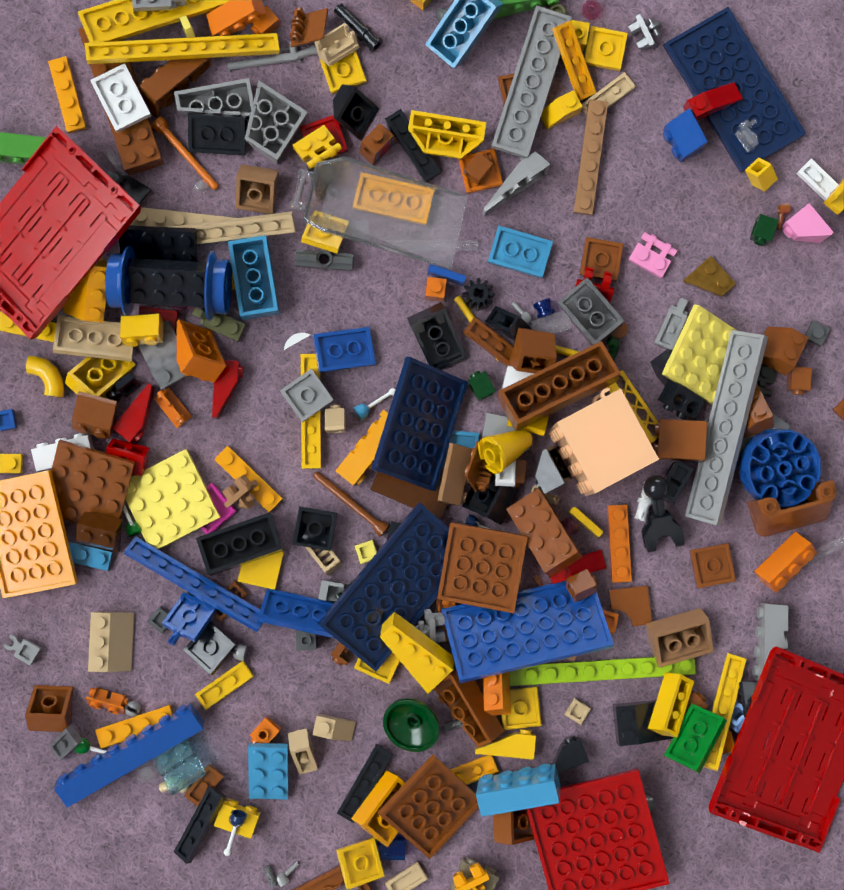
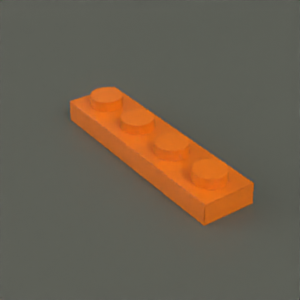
M627 505L607 506L612 583L632 582Z

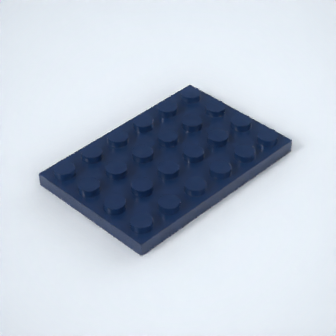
M406 357L371 470L435 492L468 382L412 357Z

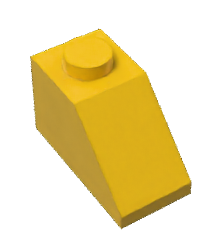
M573 90L546 106L540 118L546 129H549L580 114L583 106Z

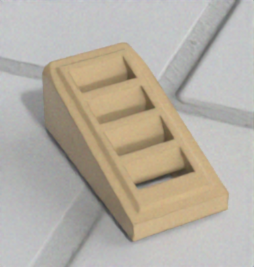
M305 547L327 576L343 565L332 549L331 551L323 550L320 554L316 555L315 553L320 549L314 548L312 550L309 547ZM328 553L331 554L329 557H327L324 561L321 562L320 559H322ZM334 559V561L331 564L325 567L329 562H331Z

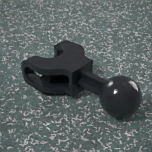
M650 476L646 479L643 489L646 496L652 499L654 512L648 513L649 519L641 530L644 547L648 553L655 552L658 539L664 535L671 536L676 547L684 546L683 529L672 518L669 511L665 510L663 498L669 490L668 482L662 476Z

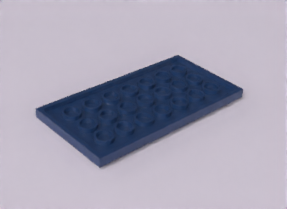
M729 7L663 44L665 51L693 96L735 82L743 99L706 118L740 173L747 169L758 157L765 159L806 135L805 130Z
M418 503L318 624L376 672L392 653L380 638L382 624L396 612L414 626L423 616L424 610L428 609L437 599L449 528L424 505Z

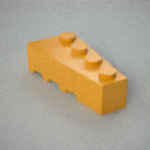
M384 409L379 414L381 416L380 419L372 423L367 431V435H364L358 441L355 449L347 455L336 469V472L353 486L356 483L360 485L366 478L364 473L368 469L371 470L388 416V412Z

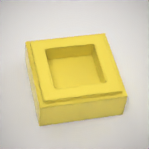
M187 16L180 17L179 19L186 37H195Z
M373 540L355 546L360 564L370 561L377 553Z

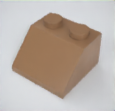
M241 164L236 175L235 209L273 214L279 170Z

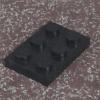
M188 113V152L229 155L246 154V116Z

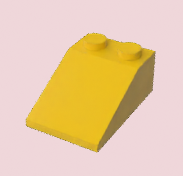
M86 357L67 373L65 384L76 394L80 391L107 398L105 394L109 390L115 389V384L122 377L129 374L136 364L133 361Z

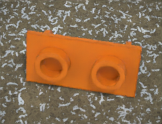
M169 387L165 390H160L154 398L176 428L192 417Z
M97 687L90 689L89 696L91 697L86 696L90 707L94 709L106 708L108 712L116 715L119 713L125 714L123 705L126 706L129 698H126V695L112 692L109 699L107 698L109 691Z

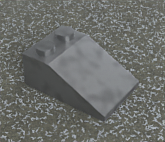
M588 278L584 279L557 302L591 346L598 342H603L624 324L622 317Z
M169 320L164 322L163 343L138 345L161 390L186 377V375L181 373L177 363V333L174 331Z

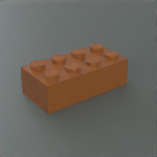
M539 488L506 509L521 535L528 536L527 545L544 573L550 578L583 557L546 495Z

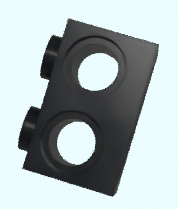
M668 380L658 398V401L664 404V409L672 413L676 411L675 415L683 420L687 418L695 420L706 401L682 385Z
M678 460L672 462L664 476L669 486L668 493L663 498L670 504L676 502L694 469Z

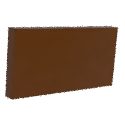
M377 472L370 490L413 509L418 503H421L439 520H441L447 506L446 503L437 502L441 478L438 479L434 492Z

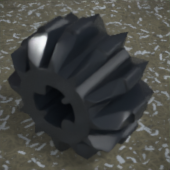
M477 278V284L470 280V286H464L467 292L462 293L463 297H468L464 300V303L468 304L471 302L469 309L477 305V311H480V305L486 310L488 308L486 303L492 304L493 300L490 298L495 296V293L489 292L493 289V286L486 287L487 280L480 284V278ZM475 291H478V293L482 292L481 298L475 297Z

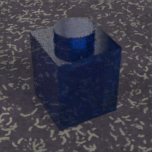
M395 836L388 847L378 842V853L381 854V860H405V837Z

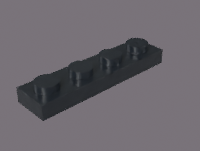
M400 109L385 118V122L423 181L427 183L441 174V170L432 156L423 153L409 132V121L403 111Z
M378 744L375 745L338 809L337 814L354 823L351 818L375 787L393 753Z
M214 785L207 788L174 850V853L186 864L191 863L226 799V796Z

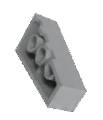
M249 78L174 91L177 111L180 115L205 113L246 116V119L250 118L254 96Z
M760 603V607L757 608L759 626H756L755 636L758 638V643L754 647L756 665H753L752 675L756 681L759 680L771 649L775 646L785 650L788 649L787 637H784V633L788 632L787 605Z

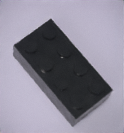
M270 512L196 538L207 574L210 576L285 551L273 514Z

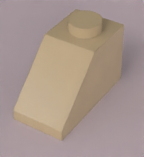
M330 405L329 409H325L326 433H346L345 408H341V405Z
M318 713L312 735L331 740L352 741L356 721Z
M307 728L288 733L290 753L299 775L318 770Z

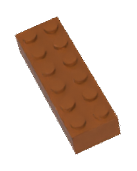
M601 341L499 390L497 399L514 430L517 431L617 382L621 373Z

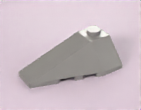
M536 151L531 155L529 153L528 158H520L521 161L484 207L483 215L486 216L547 175L550 166L549 162Z

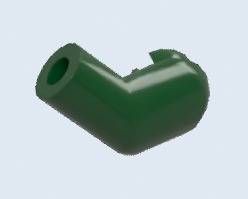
M611 336L607 341V345L611 346L608 353L614 361L621 342L618 338Z

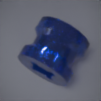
M551 298L533 304L534 309L537 310L538 319H543L556 313L555 309L551 306Z

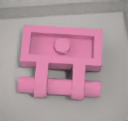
M644 232L641 239L647 242L646 245L643 246L638 243L628 260L653 275L662 278L671 263L670 260L665 258L666 254L668 253L674 257L677 250L671 247L670 243H664L657 239V236L654 234L650 235ZM654 245L661 249V253L658 254L650 249L651 246Z

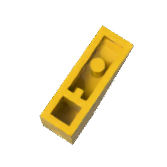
M520 729V732H513L502 736L484 746H476L475 754L534 760L536 735L532 733V730Z

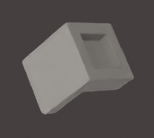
M322 580L318 599L336 602L335 596L339 592L344 593L346 584Z

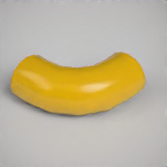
M29 355L26 361L27 374L39 376L43 380L44 395L64 397L63 378L58 368L47 359Z

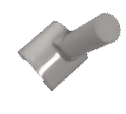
M514 301L511 305L529 325L531 322L530 314L524 312Z
M297 861L288 870L277 875L276 879L280 887L289 882L287 876L300 865Z

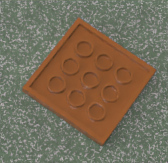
M60 439L57 444L51 472L62 518L78 523L84 512H90L121 519L135 461Z
M450 522L437 599L514 613L528 536Z
M432 754L378 811V814L426 857L431 859L479 806L476 793Z

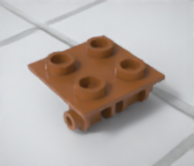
M297 7L293 11L294 18L292 19L289 35L291 38V48L324 39L328 8L307 14L301 7Z
M478 441L475 448L471 451V461L465 469V477L475 492L478 490L485 492L489 488L492 478L490 473L492 472L485 467L487 465L484 459L481 460L479 457Z

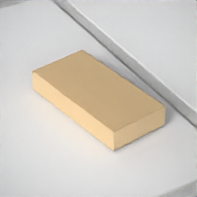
M417 861L385 881V885L388 890H412L426 881L428 877Z

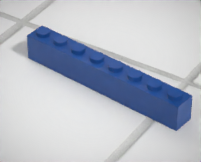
M192 703L187 706L182 705L172 715L163 716L158 723L146 726L137 735H130L120 745L115 744L111 746L106 753L102 755L97 754L87 764H80L73 772L61 775L56 781L54 790L68 808L203 730L204 721Z

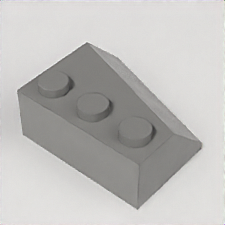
M258 80L245 140L261 155L277 164L304 122L307 111Z

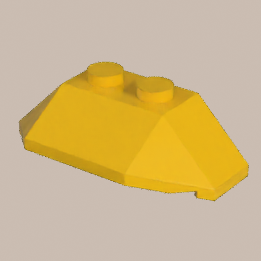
M411 110L408 130L423 153L462 159L484 141L486 122Z

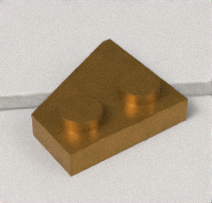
M712 256L707 258L683 280L686 284L712 292V294L722 297L736 284Z

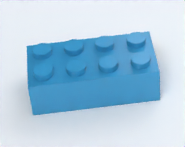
M454 0L425 45L452 68L460 66L504 3L500 0Z
M266 235L228 241L241 319L248 320L280 314L269 242Z
M542 764L536 768L524 767L519 771L512 772L508 770L501 774H486L480 777L476 798L481 817L560 803L561 785L556 764Z

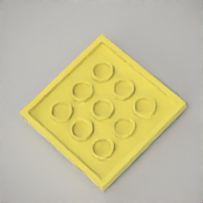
M693 305L662 375L682 385L713 406L731 330L736 329L700 305Z
M188 449L146 469L142 476H132L126 502L136 522L142 529L141 533L146 543L158 550L221 518Z

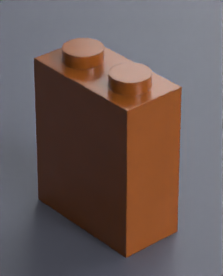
M660 419L659 424L655 425V436H659V443H655L654 451L658 455L659 460L705 462L707 421Z

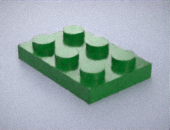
M691 703L683 718L678 737H673L664 756L700 774L727 720Z

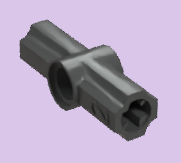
M296 250V267L320 268L321 270H353L354 254H337L327 250ZM323 256L330 258L327 264L319 262Z

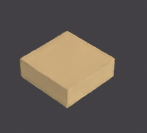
M574 698L564 715L582 725L591 708Z

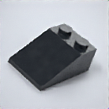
M442 302L407 318L430 366L442 370L467 358Z
M656 700L613 704L616 743L619 746L639 745L673 739L671 736L660 735L648 729Z

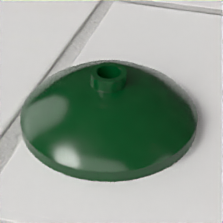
M410 698L399 699L389 705L383 716V727L386 735L396 746L406 751H425L431 748L439 737V720L433 710L421 701Z

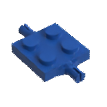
M183 592L162 622L164 627L173 631L167 642L174 646L180 637H186L196 643L217 612L216 608L196 596Z

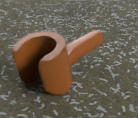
M790 203L780 204L777 208L779 214L778 230L782 228L784 214L790 213Z

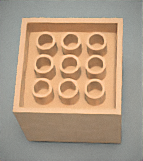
M610 388L602 390L600 395H596L593 398L591 405L560 420L550 428L549 436L552 442H557L560 448L558 450L560 456L568 462L569 466L567 469L572 477H576L578 481L576 486L581 494L584 493L585 496L595 494L659 460L621 389L608 396H605L604 393L608 392Z

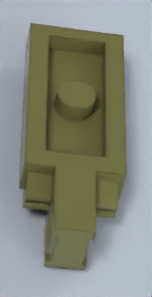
M195 307L192 312L193 316L201 319L199 323L204 327L239 342L246 327V324L224 314H215L213 320L208 321L205 311Z

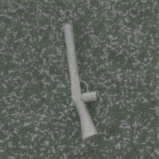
M289 42L290 48L282 49L276 56L227 62L228 71L298 61L301 63L300 59L309 55H316L318 52L316 45L298 51L297 46L291 48V42ZM290 50V53L281 54L283 51Z

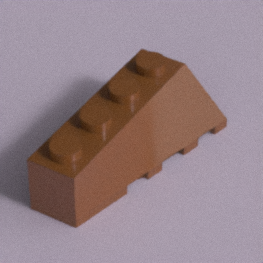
M212 58L169 60L166 65L157 68L150 78L147 77L141 82L140 94L156 119L161 115L159 111L165 105L169 107L173 103L172 100L175 98L174 91L187 89L190 80L194 82L211 66Z
M456 668L434 688L439 695L438 700L442 704L446 703L452 711L450 714L454 719L461 721L463 724L462 728L478 747L491 743L505 732L496 716H492L484 711V696L476 682L472 680L460 683Z

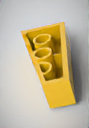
M396 612L382 624L380 638L427 694L453 671V655Z

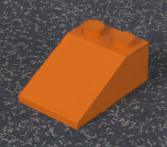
M178 319L177 363L181 373L186 376L197 377L202 381L214 383L226 365L212 331Z

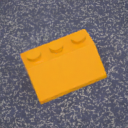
M99 260L70 295V299L63 306V313L83 321L103 323L106 305L105 278L108 261Z
M389 771L384 773L351 818L386 847L390 845L398 831L378 814V811L405 784L401 778Z

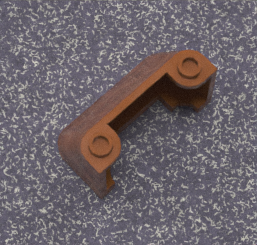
M834 480L816 483L811 491L812 493L806 499V504L784 510L780 509L778 501L774 498L748 501L747 505L756 533L760 536H771L827 520L836 496Z

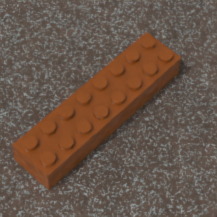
M80 28L78 31L85 49V43H89L84 28ZM131 62L90 64L93 76L96 78L125 63L140 92ZM107 115L124 170L129 176L165 164L149 117L117 133Z

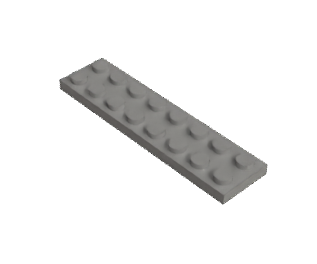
M536 5L491 148L524 159L528 158L561 54L552 28L572 19L571 16Z

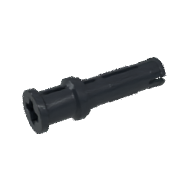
M343 3L336 6L334 13L358 35L359 41H363L371 52H375L383 43V39L378 38L372 32L371 27L361 23Z

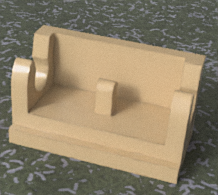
M346 23L324 35V39L315 41L319 58L328 66L333 65L360 48L354 31L350 32Z

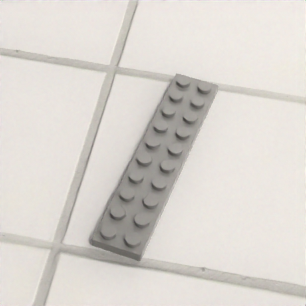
M731 330L707 426L705 462H698L685 517L721 526L768 336Z

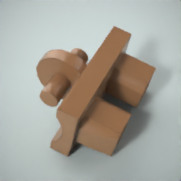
M242 475L234 481L239 491L233 485L223 491L224 496L228 500L224 503L226 508L240 502L238 506L241 509L243 507L251 509L254 506L253 499L255 496L248 493L259 484L256 480L250 482L245 475Z

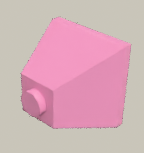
M810 203L782 225L784 234L795 241L821 243L834 233Z

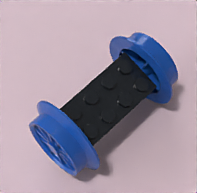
M127 246L123 253H111L109 256L105 278L107 303L109 307L121 308L125 316H129L132 313L134 303L205 307L206 318L208 321H212L215 314H228L232 293L230 260L218 259L215 251L209 253L207 262L140 259L135 257L133 248Z

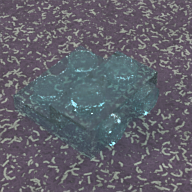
M189 739L153 758L158 773L163 777L171 795L176 794L206 775L196 749Z

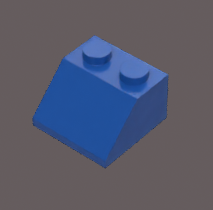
M691 109L686 110L667 123L663 129V137L666 142H670L672 154L676 159H679L680 163L700 153L708 143Z

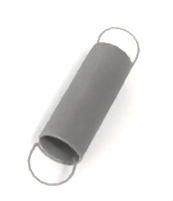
M455 720L442 726L445 727V731L459 728L463 724L460 720Z
M271 866L263 867L270 887L278 885Z

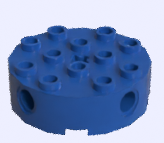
M787 429L765 430L755 435L744 447L739 461L740 479L745 490L756 500L774 498L778 501L780 507L794 506L806 500L812 493L811 491L815 487L816 482L819 481L821 458L815 445L802 434Z

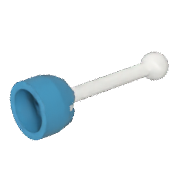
M391 388L388 393L369 405L361 403L355 406L353 409L362 421L369 415L371 407L390 395L394 396L396 389Z

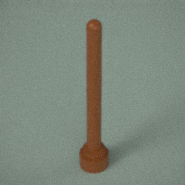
M319 472L313 474L314 479L370 523L379 537L389 528L390 525L387 522L378 521Z

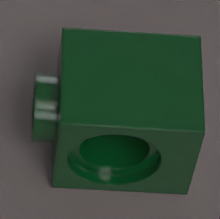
M760 214L755 220L750 240H753L754 244L759 246L768 245L772 242L778 219Z
M476 371L469 376L471 379L468 380V384L478 402L496 392L485 371L482 373Z

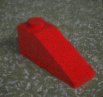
M735 82L688 99L683 108L685 111L691 109L696 121L741 101L743 98Z
M224 360L226 367L214 382L212 418L219 419L240 383V378H243L244 367L241 366L239 361Z
M150 383L147 384L112 427L133 444L135 441L139 442L145 434L143 431L146 429L155 387Z
M602 550L583 554L582 558L551 578L549 577L551 584L566 581L567 578L588 569L589 573L605 569L606 564Z

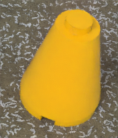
M525 429L485 436L478 442V454L481 460L484 459L487 465L485 467L490 472L498 474L503 472L531 447L533 438L530 432Z

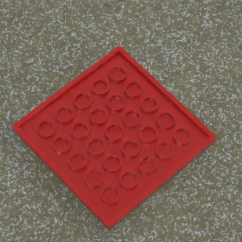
M638 768L561 787L560 803L526 809L549 890H647L670 884Z

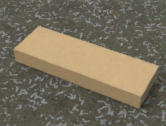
M624 72L589 99L608 102V109L634 90L636 85ZM589 99L582 103V111L586 116Z

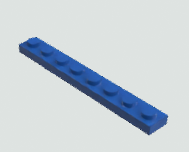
M135 536L125 549L124 554L253 631L258 632L263 623L258 622L260 609Z

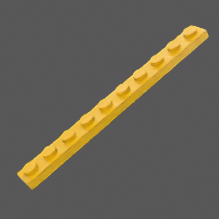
M277 33L94 42L85 43L87 64L279 54Z

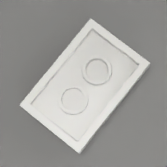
M125 63L90 80L117 133L151 116Z

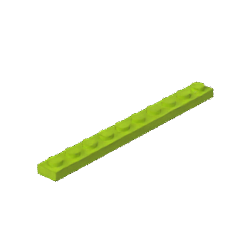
M654 657L547 663L509 672L510 686L661 677L665 673L693 675L695 674V660L691 658L659 668Z

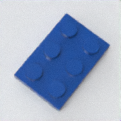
M369 327L312 335L319 373L373 366L376 364Z

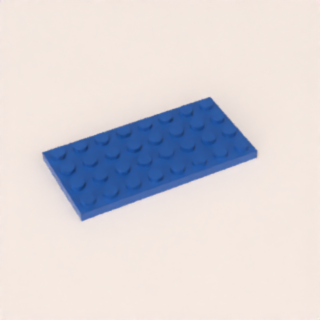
M566 581L518 591L514 613L466 604L441 609L460 683L613 648L614 646L597 591L595 594L575 603L566 588Z

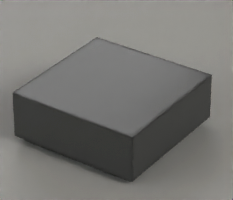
M160 606L147 622L162 634L167 629L163 626L162 622L168 615V612Z

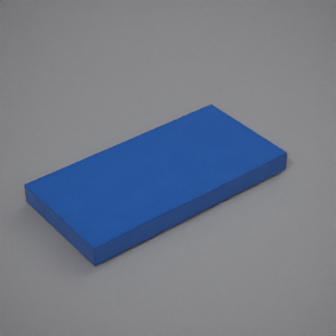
M267 588L258 616V622L334 638L318 624L334 605V602Z

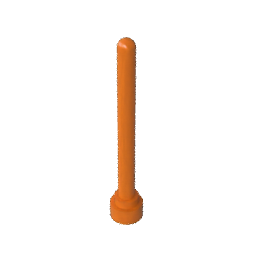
M164 117L157 118L152 123V128L156 132L164 134L213 190L218 189V184L168 129V122Z

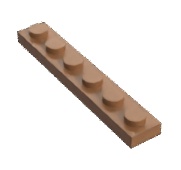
M589 99L573 213L593 214L608 102Z

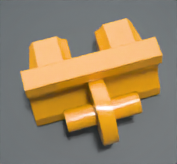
M479 862L469 867L473 876L467 879L462 871L453 874L455 890H485V885L482 883L489 880L487 870H484Z

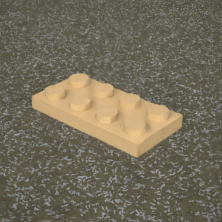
M58 316L53 353L132 362L133 347L125 346L121 340V323L103 321V323L90 322L66 316Z

